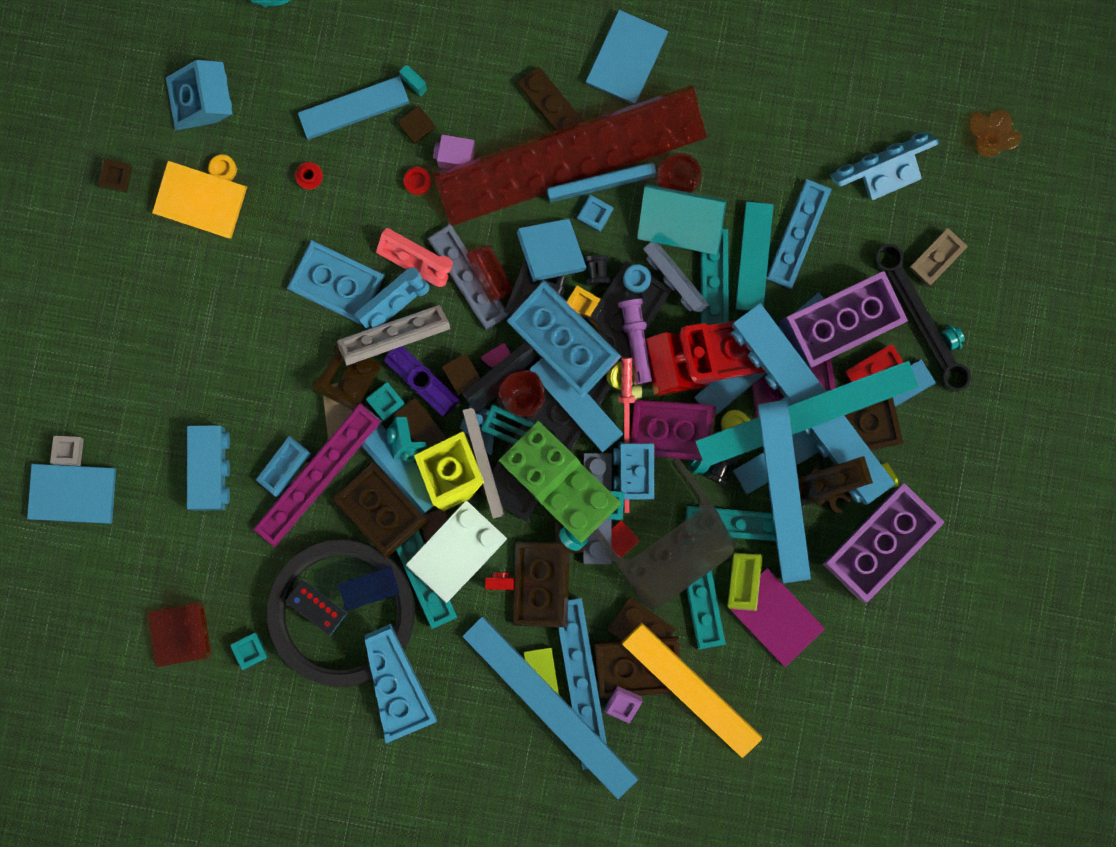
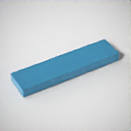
M398 76L298 112L306 137L309 140L409 104V100L401 78Z
M648 163L551 187L547 191L549 202L552 203L653 178L656 175L654 163Z
M808 179L805 180L766 281L789 290L792 289L832 190L831 188Z
M544 358L540 359L529 369L602 453L623 435L588 393L584 397L580 396Z
M380 424L364 442L362 447L407 499L424 515L434 505L421 472L413 461L393 459L391 444H388L386 439L387 430Z

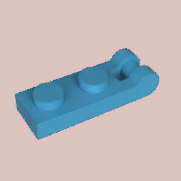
M409 268L354 315L367 330L383 325L415 297L425 295L429 291V284L425 279H422V275L416 268Z

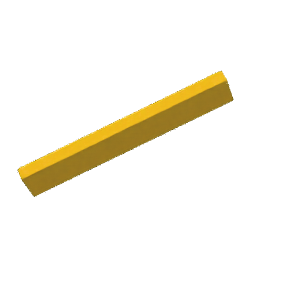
M643 623L622 641V645L742 758L762 740V736Z

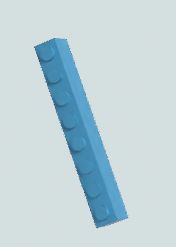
M761 303L732 324L731 327L734 331L731 334L740 346L746 345L751 352L748 354V357L757 368L761 366L767 374L764 377L774 391L778 388L784 396L781 400H786L788 406L827 392ZM845 416L804 430L807 435H813L817 441L815 447L824 458L829 456L834 466L858 457H865L873 483L849 491L857 503L862 501L864 505L869 504L895 485L892 478Z

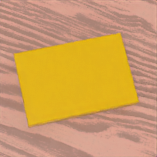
M168 161L152 213L231 239L247 186Z

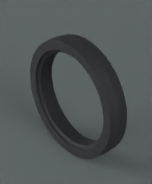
M334 539L323 541L304 549L283 567L270 592L267 621L275 648L294 671L318 684L332 687H349L373 680L370 663L348 670L322 667L306 658L295 646L289 635L286 625L285 601L297 578L316 562L335 556L356 557L372 564L386 577L394 591L397 602V623L394 632L403 650H405L412 635L415 605L409 582L393 559L389 556L385 558L376 547L370 544L349 539Z

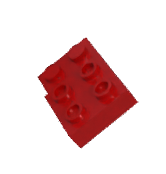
M735 321L707 325L706 323L690 325L681 328L680 334L665 332L645 340L653 379L651 383L654 396L704 388L714 381L762 374L765 371L761 366L757 368L748 357V354L751 352L746 345L740 346L731 334L734 329L731 326Z

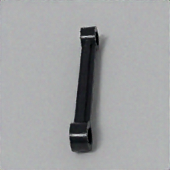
M894 244L881 246L874 255V265L878 271H884L890 277L942 369V386L947 391L953 393L964 390L971 382V373L965 365L955 361L902 267L903 252ZM889 252L894 256L897 255L898 264L894 268L884 267L879 260L880 253ZM949 371H957L961 375H965V383L961 388L959 386L952 387L948 383L947 374Z

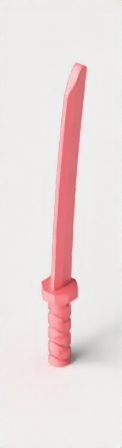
M622 357V386L618 402L624 403V442L629 443V403L635 402V396L632 395V357ZM629 499L624 500L625 513H629Z

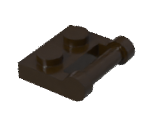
M336 345L334 356L321 377L316 378L312 387L316 392L355 410L362 402L381 370L382 364L371 358L350 364L337 387L330 385V382L344 360L338 345Z

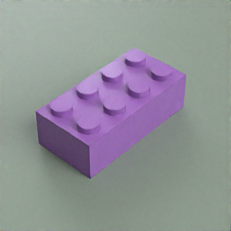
M883 271L780 320L779 323L788 341L806 365L811 368L908 320Z
M905 483L900 484L827 558L823 565L862 603H868L945 522Z

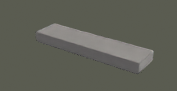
M437 305L337 340V345L346 365H350L450 329V325L441 306Z
M473 408L465 409L463 414L477 464L484 480L483 485L493 518L503 516L504 513L477 416Z

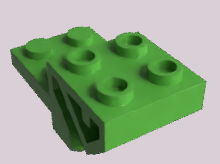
M539 421L499 459L500 463L516 480L527 488L528 492L581 544L621 505V502Z

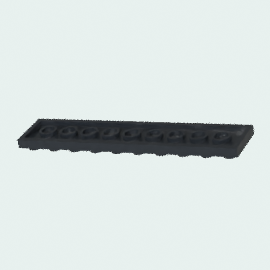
M628 261L624 262L590 316L597 322L601 336L622 357H631L627 333H624L622 330L624 319L622 308H619L618 303L642 299L643 321L647 324L646 330H644L645 334L672 291L670 287L652 276L650 285L644 292L632 293L628 291L623 283L625 271L633 265ZM607 373L588 392V395L598 406H600L612 387L607 381ZM544 389L526 420L535 424L539 421L570 452L583 433L582 429L546 389ZM521 425L520 429L525 432H528L531 429L524 425ZM516 434L514 438L520 440L522 436ZM509 444V446H508V448L506 449V451L504 452V454H505L509 449H511L514 445ZM499 461L492 473L501 506L527 522L539 502ZM483 486L481 489V494L487 497Z

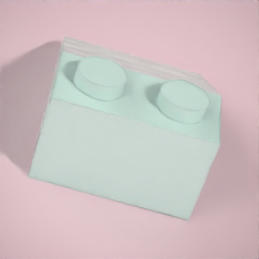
M465 501L405 566L447 603L507 538L468 501Z

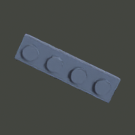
M584 453V467L609 491H612V454ZM606 519L588 537V542L584 545L583 564H611V519Z

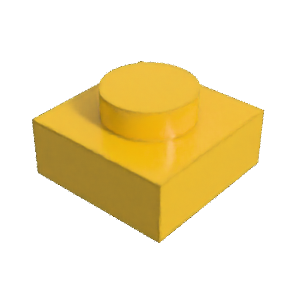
M576 286L567 303L579 314L591 316L601 299Z

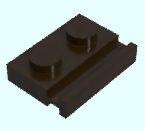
M631 597L607 629L621 640H624L641 623L657 637L671 636L676 628Z

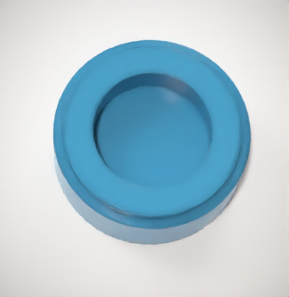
M642 265L630 266L623 276L624 286L632 293L644 292L651 282L649 270Z

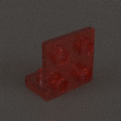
M197 602L148 613L157 667L212 658L204 603Z

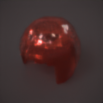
M676 153L668 156L657 169V183L662 188L693 193L701 184V166L696 158L686 153Z
M530 370L516 372L509 375L500 384V399L504 407L511 414L520 417H530L541 409L544 403V387L541 378L536 372Z

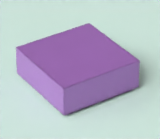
M617 686L605 706V713L630 724L642 704V697Z

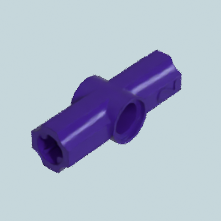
M403 346L392 349L384 359V362L443 418L459 403L460 400ZM419 375H427L429 381L425 386L418 387L415 385V379Z

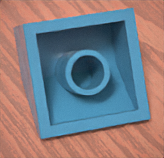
M195 60L166 77L175 130L217 123L233 114L223 62Z

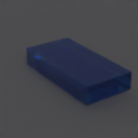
M392 567L338 584L346 611L400 594Z

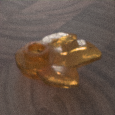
M998 110L992 113L989 118L977 111L972 115L970 131L977 138L976 145L981 155L985 157L996 156L1002 150L1015 149L1021 141L1022 135L1011 130L1012 117L1008 111Z

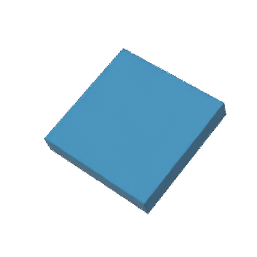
M570 219L518 229L517 235L533 281L585 270L586 265Z

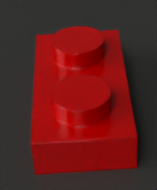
M893 344L848 369L844 374L849 382H853L901 364L903 360Z

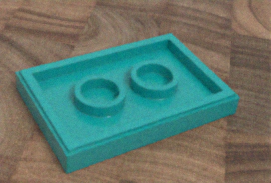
M646 185L644 187L637 239L717 255L720 247L727 200Z

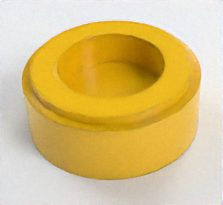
M217 155L209 162L208 171L210 175L231 181L236 175L237 167L229 156Z

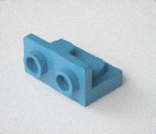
M618 441V448H613V464L618 465V476H613V491L625 492L624 500L654 499V443H625L624 441Z

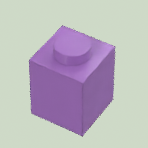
M442 135L441 142L435 143L433 158L437 159L439 168L471 173L475 142L471 139Z

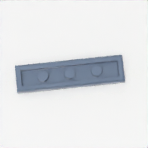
M451 224L427 238L438 256H447L453 261L449 274L485 330H488L509 316V314L504 312V306Z

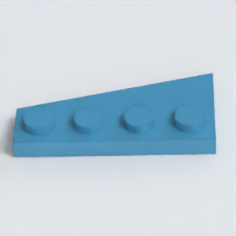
M391 624L366 634L365 643L385 742L389 743L437 722V717Z

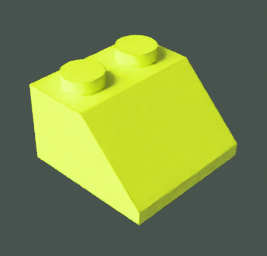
M461 432L414 455L432 504L443 511L469 500L484 483L465 432Z

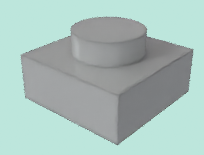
M53 436L50 463L62 466H81L84 439L81 437Z

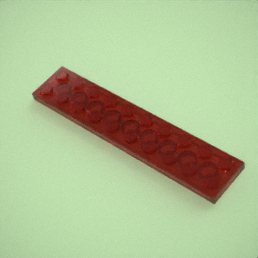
M690 85L434 173L433 176L451 226L547 194L548 189L551 187L599 176L706 139L707 134L695 89Z

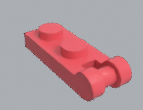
M389 228L383 231L376 251L377 254L406 270L412 267L416 268L422 275V279L438 287L446 285L448 280L447 273L451 271L453 261L449 257L438 256Z

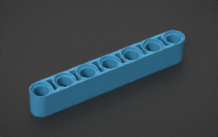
M781 400L758 404L782 583L811 580L787 401Z

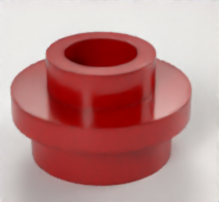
M306 162L297 168L295 178L300 187L312 190L321 184L323 173L317 164ZM307 171H312L314 176L312 179L307 180L304 178V174Z

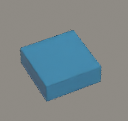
M590 195L577 216V220L601 232L614 208Z

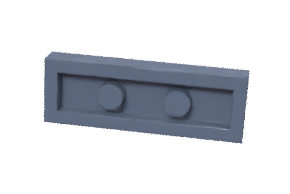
M650 242L644 248V251L649 255L646 257L649 264L654 269H660L665 275L663 278L664 282L673 291L677 289L682 296L680 301L689 311L703 312L710 306L660 244Z

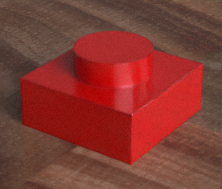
M492 573V578H486L485 589L514 590V578H508L509 573Z

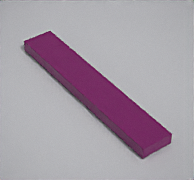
M360 403L255 526L254 530L273 547H276L382 421Z

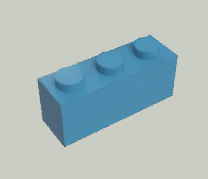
M187 426L188 510H225V504L230 502L229 487H225V476L230 474L229 460H225V449L230 447L229 432H225V428L222 426Z

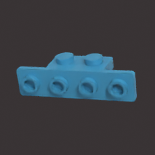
M920 132L913 135L911 140L888 146L887 150L881 153L866 155L858 163L843 165L837 169V172L830 174L832 181L838 186H843L863 178L868 197L874 200L922 179L915 154L936 146L939 142L932 134Z

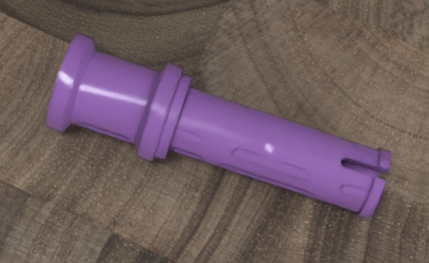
M642 299L618 303L619 308H622L624 319L622 330L624 333H627L635 384L653 382L644 335L647 324L643 321Z

